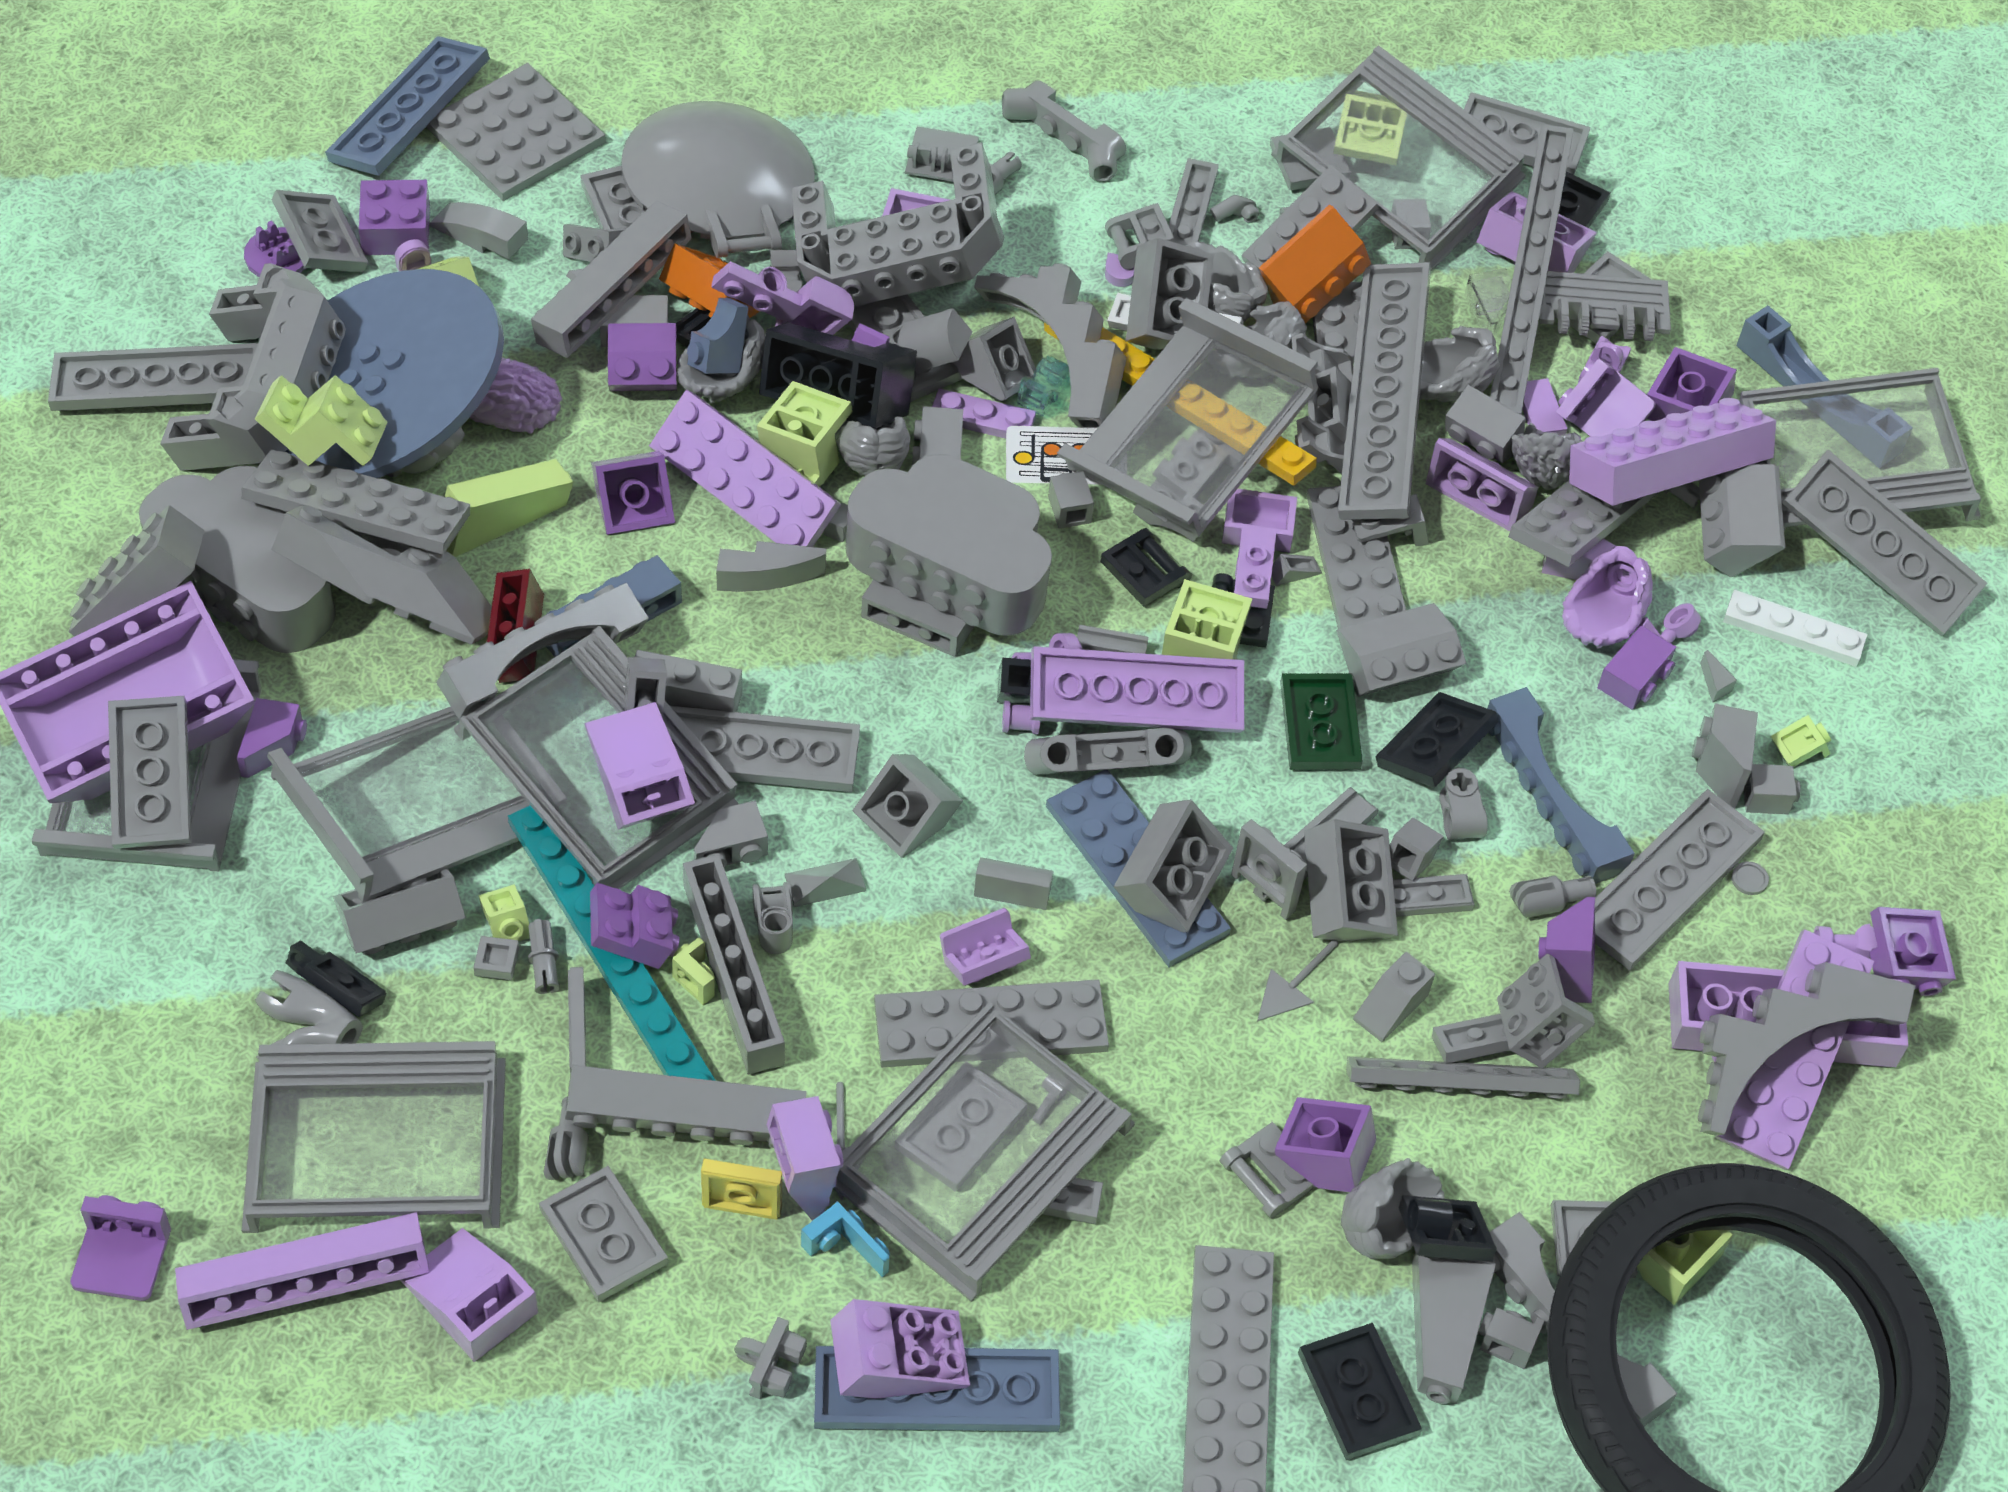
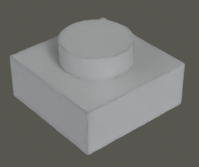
M481 936L473 968L474 976L512 980L519 952V941Z

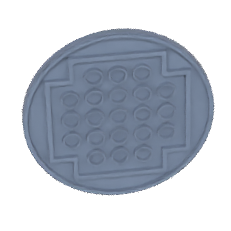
M404 270L369 279L327 300L346 328L345 336L342 339L336 356V362L333 365L328 381L336 375L344 383L351 385L357 395L370 406L378 409L388 423L372 459L364 466L337 443L315 461L345 470H352L374 478L388 475L414 463L445 442L470 418L488 393L502 359L504 347L503 326L499 313L488 295L471 280L442 270ZM287 449V450L285 451V452H287V453L290 454V455L296 456V455H295L292 451H290L289 449Z

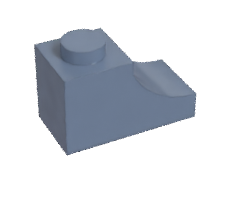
M718 298L715 312L709 322L700 330L691 331L690 344L687 349V364L705 374L739 373L748 306L731 298Z

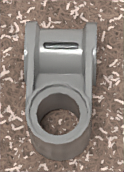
M1465 768L1453 769L1448 773L1445 779V787L1442 788L1439 795L1446 837L1448 840L1485 837L1487 834V815L1482 804L1478 780L1471 771Z
M784 882L783 886L760 888L758 884L752 885L755 918L757 917L760 946L770 954L784 953L791 947L793 940V909L790 882Z

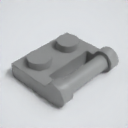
M1158 203L1113 217L1105 224V230L1108 236L1114 240L1119 252L1118 260L1124 269L1135 267L1138 245L1155 238L1175 242ZM1133 228L1139 244L1130 246L1125 231Z
M1273 1122L1240 1145L1227 1150L1219 1160L1224 1168L1228 1171L1232 1170L1264 1205L1262 1210L1271 1219L1316 1187L1275 1155V1147L1282 1132ZM1250 1157L1281 1191V1194L1275 1195L1244 1160Z

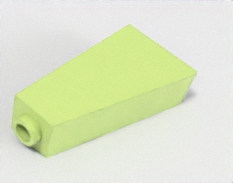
M552 459L447 485L445 497L469 503L470 516L446 551L457 557L566 506L573 486L570 474L563 469L557 459Z

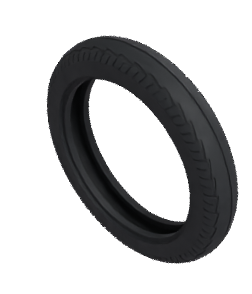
M1716 1163L1674 1170L1643 1182L1607 1206L1586 1228L1572 1249L1554 1292L1548 1323V1366L1553 1395L1566 1433L1585 1468L1604 1492H1720L1695 1479L1676 1465L1647 1433L1628 1399L1620 1374L1616 1345L1620 1303L1626 1285L1643 1257L1650 1250L1670 1239L1706 1230H1736L1756 1234L1779 1242L1803 1255L1836 1283L1858 1313L1867 1331L1876 1359L1880 1386L1877 1423L1872 1440L1863 1459L1851 1476L1834 1492H1923L1940 1458L1948 1428L1951 1392L1947 1352L1933 1306L1917 1275L1898 1248L1865 1215L1833 1193L1797 1176L1761 1166Z

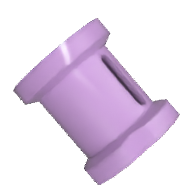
M1004 701L1002 732L1008 733L1010 729L1031 730L1033 734H1039L1040 721L1030 720L1029 705H1011L1010 701Z

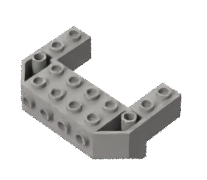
M982 142L950 150L955 199L836 227L834 205L823 180L791 188L797 263L806 283L815 276L825 279L845 289L852 297L854 306H859L973 279L1002 247L1004 241V234L997 218L992 170Z
M268 263L264 264L257 285L218 289L209 315L228 341L260 338L243 385L218 388L209 414L170 417L160 445L180 471L261 463L271 449L283 452L288 449L259 424L255 417L272 383L281 375L290 383L297 385L307 398L328 382L346 330L343 321L339 319L325 296L304 274Z

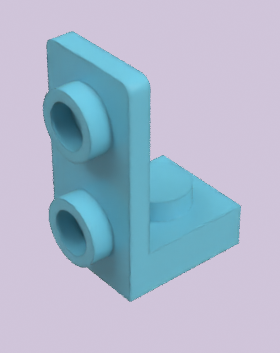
M836 1202L801 1229V1246L811 1257L820 1250L823 1252L830 1250L837 1244L841 1238L840 1234H842L881 1277L889 1273L890 1252L886 1245L879 1238H872L864 1230L860 1217L853 1210L846 1211L839 1202Z

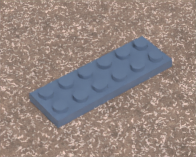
M437 36L326 150L325 153L328 161L379 176L488 62L490 56L487 48Z
M1103 770L1047 799L1046 808L1169 968L1230 935L1231 927L1208 898L1203 903L1189 931L1180 932L1134 911L1114 888L1116 881L1149 822L1108 770Z
M816 1346L814 1429L1059 1432V1349L964 1348L970 1381L969 1387L875 1399L840 1395L834 1346Z

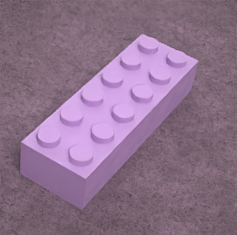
M1723 398L1719 400V403L1709 406H1696L1692 411L1681 414L1671 413L1664 419L1643 421L1639 426L1629 429H1615L1612 431V434L1601 437H1588L1584 442L1573 444L1570 447L1569 483L1614 506L1774 458L1776 420L1762 414V411L1759 409L1749 408L1741 404L1737 399Z
M1678 961L1669 981L1672 1048L1703 1051L1704 1043H1700L1702 1026L1706 1020L1709 1021L1710 1016L1716 1014H1724L1756 1023L1757 1018L1752 1015L1756 997L1762 995L1763 990L1777 989L1784 970ZM1850 1021L1833 1062L1897 1067L1909 1046L1907 1024L1890 1025L1872 1021Z

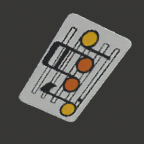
M1009 426L1006 430L1007 481L1011 483H1050L1051 476H1057L1062 473H1075L1068 469L1066 461L1058 457L1057 452L1064 443L1080 450L1097 428ZM1127 454L1115 467L1116 470L1126 475ZM1085 476L1088 484L1102 485Z

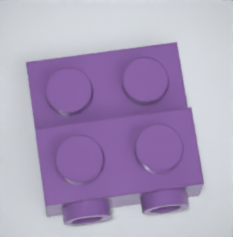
M598 882L590 891L591 946L659 969L668 956L672 957L679 946V936L673 934L672 930L678 918V909L671 907V896L637 885L633 892L629 894Z
M1877 907L1870 912L1878 946L1869 952L1871 960L1875 961L1872 966L1874 975L1902 980V982L1915 985V989H1919L1921 996L1939 994L1943 991L1942 988L1956 979L1940 911Z

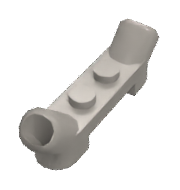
M1035 80L1026 88H1007L1003 92L1002 114L1006 120H1031L1040 126L1043 132L1053 135L1063 142L1069 150L1076 151L1088 159L1089 176L1093 180L1100 182L1108 181L1116 175V161L1126 153L1125 142L1116 131L1104 123L1095 130L1055 103L1056 90L1042 81Z
M1169 728L1057 735L1031 739L1026 744L1024 760L1027 769L1033 775L1182 765L1189 760L1192 745L1187 732L1181 729Z

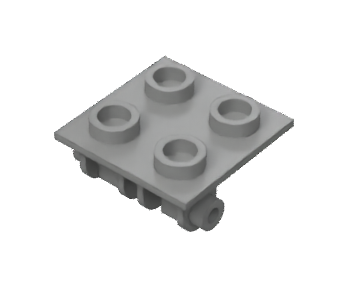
M917 126L912 145L908 147V162L905 174L953 182L950 150L977 144L979 136Z

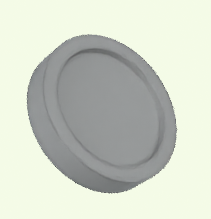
M1749 861L1739 863L1734 868L1731 876L1735 888L1747 895L1762 893L1769 882L1766 870L1761 865Z

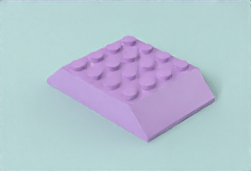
M192 581L0 672V706L49 803L89 800L110 791L108 701L185 696L187 700L188 752L228 733L255 704L248 687Z

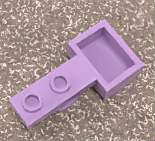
M730 261L713 276L712 288L724 293L728 297L742 301L758 311L776 317L775 326L789 322L834 335L853 318L854 302L850 294L845 289L818 276L813 277L797 292L787 288L784 274L775 267H766L759 274H756Z
M1237 489L1227 501L1222 543L1239 546L1234 593L1252 598L1251 607L1267 609L1274 551L1290 553L1297 497Z

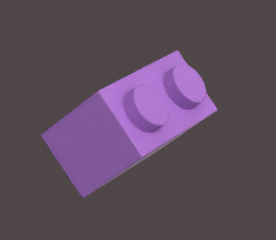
M1640 625L1603 669L1597 688L1633 710L1641 700L1646 703L1651 698L1657 687L1655 683L1659 678L1664 681L1670 675L1675 666V662L1671 660L1676 646Z

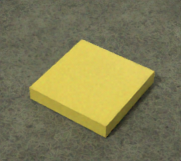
M703 1159L701 1186L702 1206L704 1208L775 1220L780 1218L782 1210V1171Z

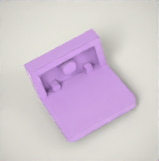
M1598 358L1595 363L1592 361L1583 369L1580 374L1582 379L1574 389L1569 388L1561 396L1558 402L1560 406L1556 412L1564 419L1577 425L1590 437H1601L1612 434V431L1615 429H1629L1639 426L1654 410L1655 402L1611 365Z

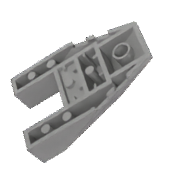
M301 505L286 512L271 549L274 552L368 604L374 603L375 599L396 607L393 614L406 619L410 615L419 616L431 622L429 628L473 645L488 635L492 606L457 559L449 552L445 551L442 555L341 527L323 517L320 510L308 505Z

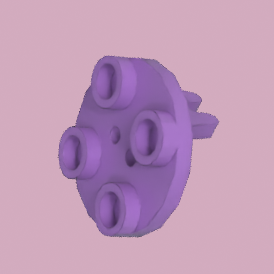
M273 221L267 223L268 228L266 230L258 226L256 228V235L251 237L245 246V263L249 271L257 277H260L264 264L268 263L298 273L307 269L304 267L286 228H277Z

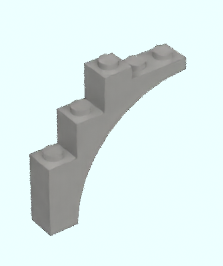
M1059 263L1053 264V266H1040L1038 277L1028 274H1022L1020 277H1007L1000 273H991L990 276L977 275L974 288L985 301L1006 304L1029 312L1049 325L1055 332L1063 346L1070 372L1071 397L1068 417L1078 428H1098L1116 407L1127 357L1116 343L1110 340H1100L1104 319L1092 304L1077 301L1081 280L1071 267Z
M1824 962L1815 965L1814 970L1811 969L1807 975L1805 991L1809 992L1808 997L1776 988L1763 990L1762 995L1756 997L1752 1015L1757 1018L1756 1023L1724 1014L1710 1016L1709 1021L1706 1020L1702 1026L1700 1043H1704L1703 1054L1717 1058L1716 1062H1711L1707 1072L1706 1083L1710 1085L1708 1099H1704L1699 1108L1698 1121L1702 1122L1700 1132L1714 1136L1726 1133L1734 1105L1749 1079L1769 1056L1793 1038L1816 1027L1834 1022L1872 1021L1890 1025L1907 1023L1915 985Z

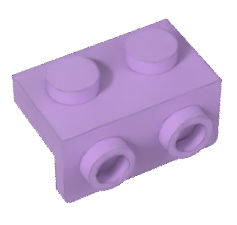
M1006 908L999 909L940 934L944 963L963 986L978 982L989 975L1012 968L1023 961L1031 959L1029 946L1012 929L1010 913Z

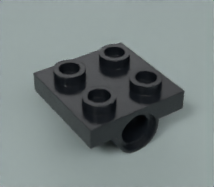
M1402 1195L1398 1208L1417 1256H1424L1430 1259H1462L1467 1262H1493L1497 1248L1476 1201Z

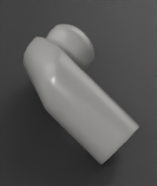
M1232 195L1210 209L1217 223L1231 214L1243 217L1246 222H1253L1259 216L1256 203L1239 195Z

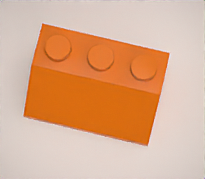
M1329 204L1259 267V271L1268 287L1273 304L1289 301L1298 309L1301 318L1307 323L1334 297L1338 296L1357 276L1361 275L1371 265V261L1364 242L1338 211Z
M676 243L673 244L659 277L660 281L670 286L668 290L670 293L683 299L690 298L688 304L702 311L710 310L709 317H712L715 312L718 298H731L712 288L713 276L726 266L728 262L721 258H716V256ZM731 298L739 303L748 306L747 315L749 316V318L760 312L756 310L754 307L742 301H739L735 298Z

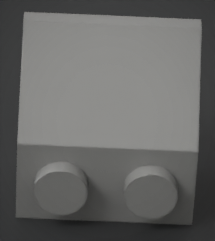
M1015 317L985 326L971 334L959 360L954 361L962 379L1000 401L1009 398L1040 378Z
M1467 385L1446 414L1445 430L1454 440L1461 443L1466 442L1475 447L1485 458H1494L1503 463L1514 456L1512 452V436L1520 433L1524 434L1526 417L1472 386Z
M1715 704L1710 717H1703L1700 737L1696 736L1694 740L1692 757L1697 758L1696 772L1719 798L1735 809L1752 771L1758 712Z
M892 754L852 811L901 858H904L944 828L963 800L915 755Z

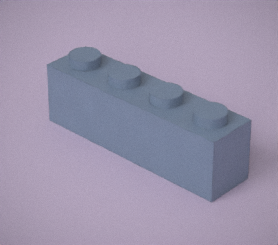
M656 555L647 561L637 563L629 571L618 577L608 579L600 587L589 593L577 596L569 604L558 610H552L547 614L553 613L557 616L565 612L564 609L576 600L583 599L586 602L595 598L594 595L608 585H613L616 588L627 583L647 614L648 622L682 603L681 582L661 558ZM582 639L560 642L546 647L556 657Z

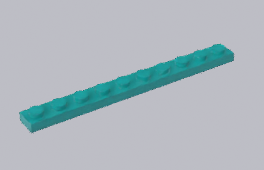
M531 805L508 815L510 827L663 1075L716 1081L643 963L591 946L590 891L593 889L594 884L582 865Z

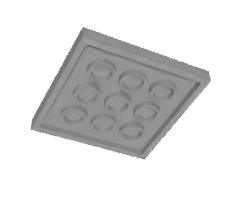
M529 63L522 65L441 110L426 126L441 143L502 201L606 143L605 134Z

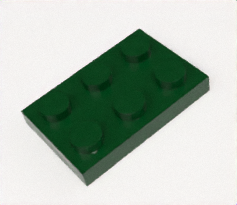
M1282 673L1280 685L1289 769L1361 770L1363 760L1352 673Z

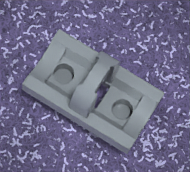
M777 1317L766 1343L742 1337L734 1348L736 1356L740 1360L755 1366L749 1379V1383L752 1385L749 1395L761 1400L763 1393L784 1398L789 1389L792 1372L776 1367L779 1357L799 1364L806 1351L807 1339L789 1331L788 1320Z

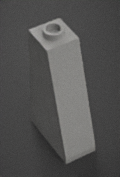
M1416 1251L1414 1253L1412 1275L1417 1392L1426 1394L1427 1398L1433 1402L1457 1404L1467 1375L1496 1266L1495 1262H1467L1462 1259L1451 1258L1430 1259L1424 1256H1417Z

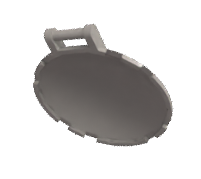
M720 101L681 103L650 115L630 133L623 148L621 161L624 183L636 203L644 209L649 208L655 201H658L687 214L690 231L701 233L700 238L710 240L716 258L727 257L728 253L764 249H769V251L781 250L780 225L789 219L794 220L791 188L814 183L815 177L812 159L806 147L788 127L758 110Z

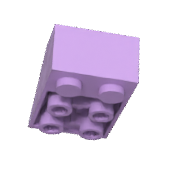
M656 702L584 723L618 830L688 809L695 804L684 767Z
M818 1096L773 1104L766 1124L788 1193L812 1221L825 1212L826 1207L829 1206L832 1189L836 1187L839 1169L843 1167L842 1150L838 1144L834 1145L831 1136L832 1121L830 1114L827 1110L822 1109Z
M463 1228L426 1255L430 1273L400 1280L473 1362H476L538 1313L536 1293L508 1262Z
M853 1299L830 1320L840 1395L876 1399L961 1389L970 1386L959 1311Z

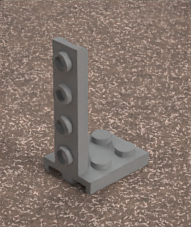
M1349 787L1285 845L1280 843L1268 828L1261 827L1250 819L1241 827L1231 875L1236 879L1241 875L1256 887L1253 893L1263 902L1268 898L1282 908L1280 916L1287 920L1296 912L1302 883L1308 877L1304 830L1333 819L1366 825L1378 814L1379 809L1357 794V791L1352 787Z

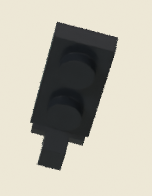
M301 940L290 946L285 963L298 975L332 997L356 1016L361 1017L384 1003L387 994L384 989L330 951L324 955L320 954Z

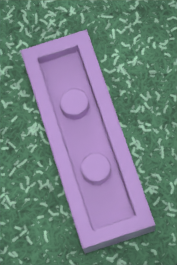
M940 388L932 406L963 409V429L1005 439L1006 430L1009 426H1033L1036 411Z

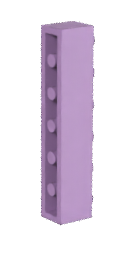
M417 1212L175 1268L178 1302L186 1330L430 1273Z

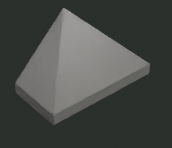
M857 858L785 874L786 882H790L794 907L866 891Z

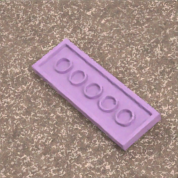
M687 389L649 445L653 450L664 454L665 459L775 543L813 547L841 506L840 502L695 393Z
M1034 646L1031 649L1030 720L1241 733L1244 731V660Z
M1804 929L1799 934L1777 989L1808 997L1809 992L1805 991L1806 978L1811 969L1814 970L1815 965L1828 962L1870 973L1875 961ZM1850 1021L1834 1022L1816 1027L1793 1038L1769 1056L1749 1079L1734 1105L1726 1133L1724 1135H1717L1715 1138L1772 1165L1788 1170Z

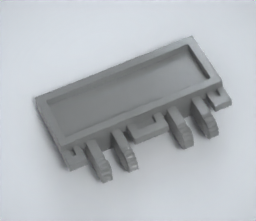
M1548 271L1539 324L1553 325L1554 318H1558V332L1566 334L1570 326V319L1578 320L1579 335L1587 336L1589 323L1590 328L1618 330L1620 323L1623 324L1624 339H1632L1635 334V325H1643L1644 340L1653 341L1655 330L1656 333L1670 334L1671 331L1668 281Z

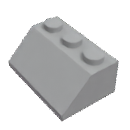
M1155 238L1138 245L1126 342L1151 349L1163 350L1183 326L1178 307L1185 298L1208 308L1214 254L1161 238Z
M1751 464L1699 480L1703 550L1706 562L1727 576L1733 577L1785 549L1779 467L1774 464Z
M1435 603L1336 630L1348 671L1352 673L1353 686L1357 697L1453 671L1466 664L1456 629Z
M1192 799L1160 804L1116 881L1114 888L1134 911L1180 932H1188L1231 854L1233 847Z
M1333 819L1304 830L1313 938L1355 941L1398 936L1388 829Z
M448 869L364 903L359 899L356 889L333 896L350 945L356 954L360 952L363 955L375 954L385 949L384 944L399 940V943L411 942L419 939L421 932L434 928L436 931L448 930L457 926L458 920L466 918L454 877Z

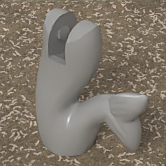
M276 970L270 977L284 991L290 993L283 1004L275 997L263 991H260L255 999L259 1008L276 1020L314 1025L297 1029L284 1039L278 1040L271 1045L356 1043L363 1029L361 1021L332 997L310 983L284 971Z

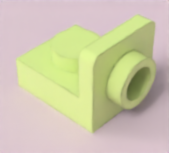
M1809 715L1771 735L1772 741L1788 766L1795 767L1819 752L1822 753L1824 758L1830 755L1826 744L1831 741L1829 734L1821 722L1815 725Z
M515 884L478 895L481 908L490 925L492 937L518 941L530 938L526 909Z
M698 937L691 944L686 943L675 952L672 958V977L702 1005H705L715 996V976L712 970L702 962L705 960V941Z

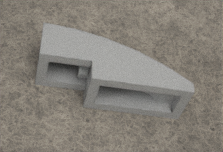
M448 203L429 223L430 227L481 253L489 249L508 260L528 240L527 221L507 212L480 204Z
M757 541L755 552L720 548L716 570L717 591H763L787 587L819 577L826 572L827 548Z

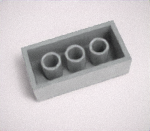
M170 505L159 515L156 512L153 513L145 522L142 528L143 531L137 537L132 534L124 542L120 549V554L115 558L112 556L108 557L101 565L98 575L93 580L87 578L81 584L76 593L79 596V600L70 613L73 620L69 633L77 636L175 589L194 571L204 529Z

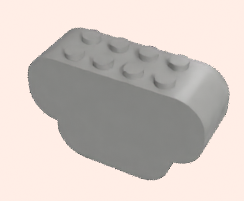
M938 454L924 457L917 461L908 472L898 469L873 471L861 479L849 497L846 555L850 563L857 570L870 576L877 582H883L900 590L909 597L920 599L939 611L950 613L962 619L968 625L977 626L993 634H1019L1029 629L1035 623L1045 606L1052 559L1049 544L1037 533L1040 510L1034 496L1024 488L954 456Z
M232 467L220 472L212 480L198 475H179L162 482L149 493L139 509V519L142 528L153 513L156 512L159 515L170 505L204 529L194 571L177 587L192 581L203 604L211 609L213 615L223 623L230 622L238 628L241 635L247 640L253 641L255 639L268 649L281 653L299 652L309 648L332 627L336 616L330 588L332 584L271 550L287 511L242 499L241 487L256 470V467Z

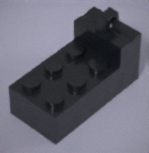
M787 322L766 329L759 394L778 400L791 382L794 381L850 401L852 413L846 420L858 421L861 425L876 429L895 421L897 416L906 417L909 415L912 387L915 384L917 373L915 371L917 350L901 347L889 342L872 347Z

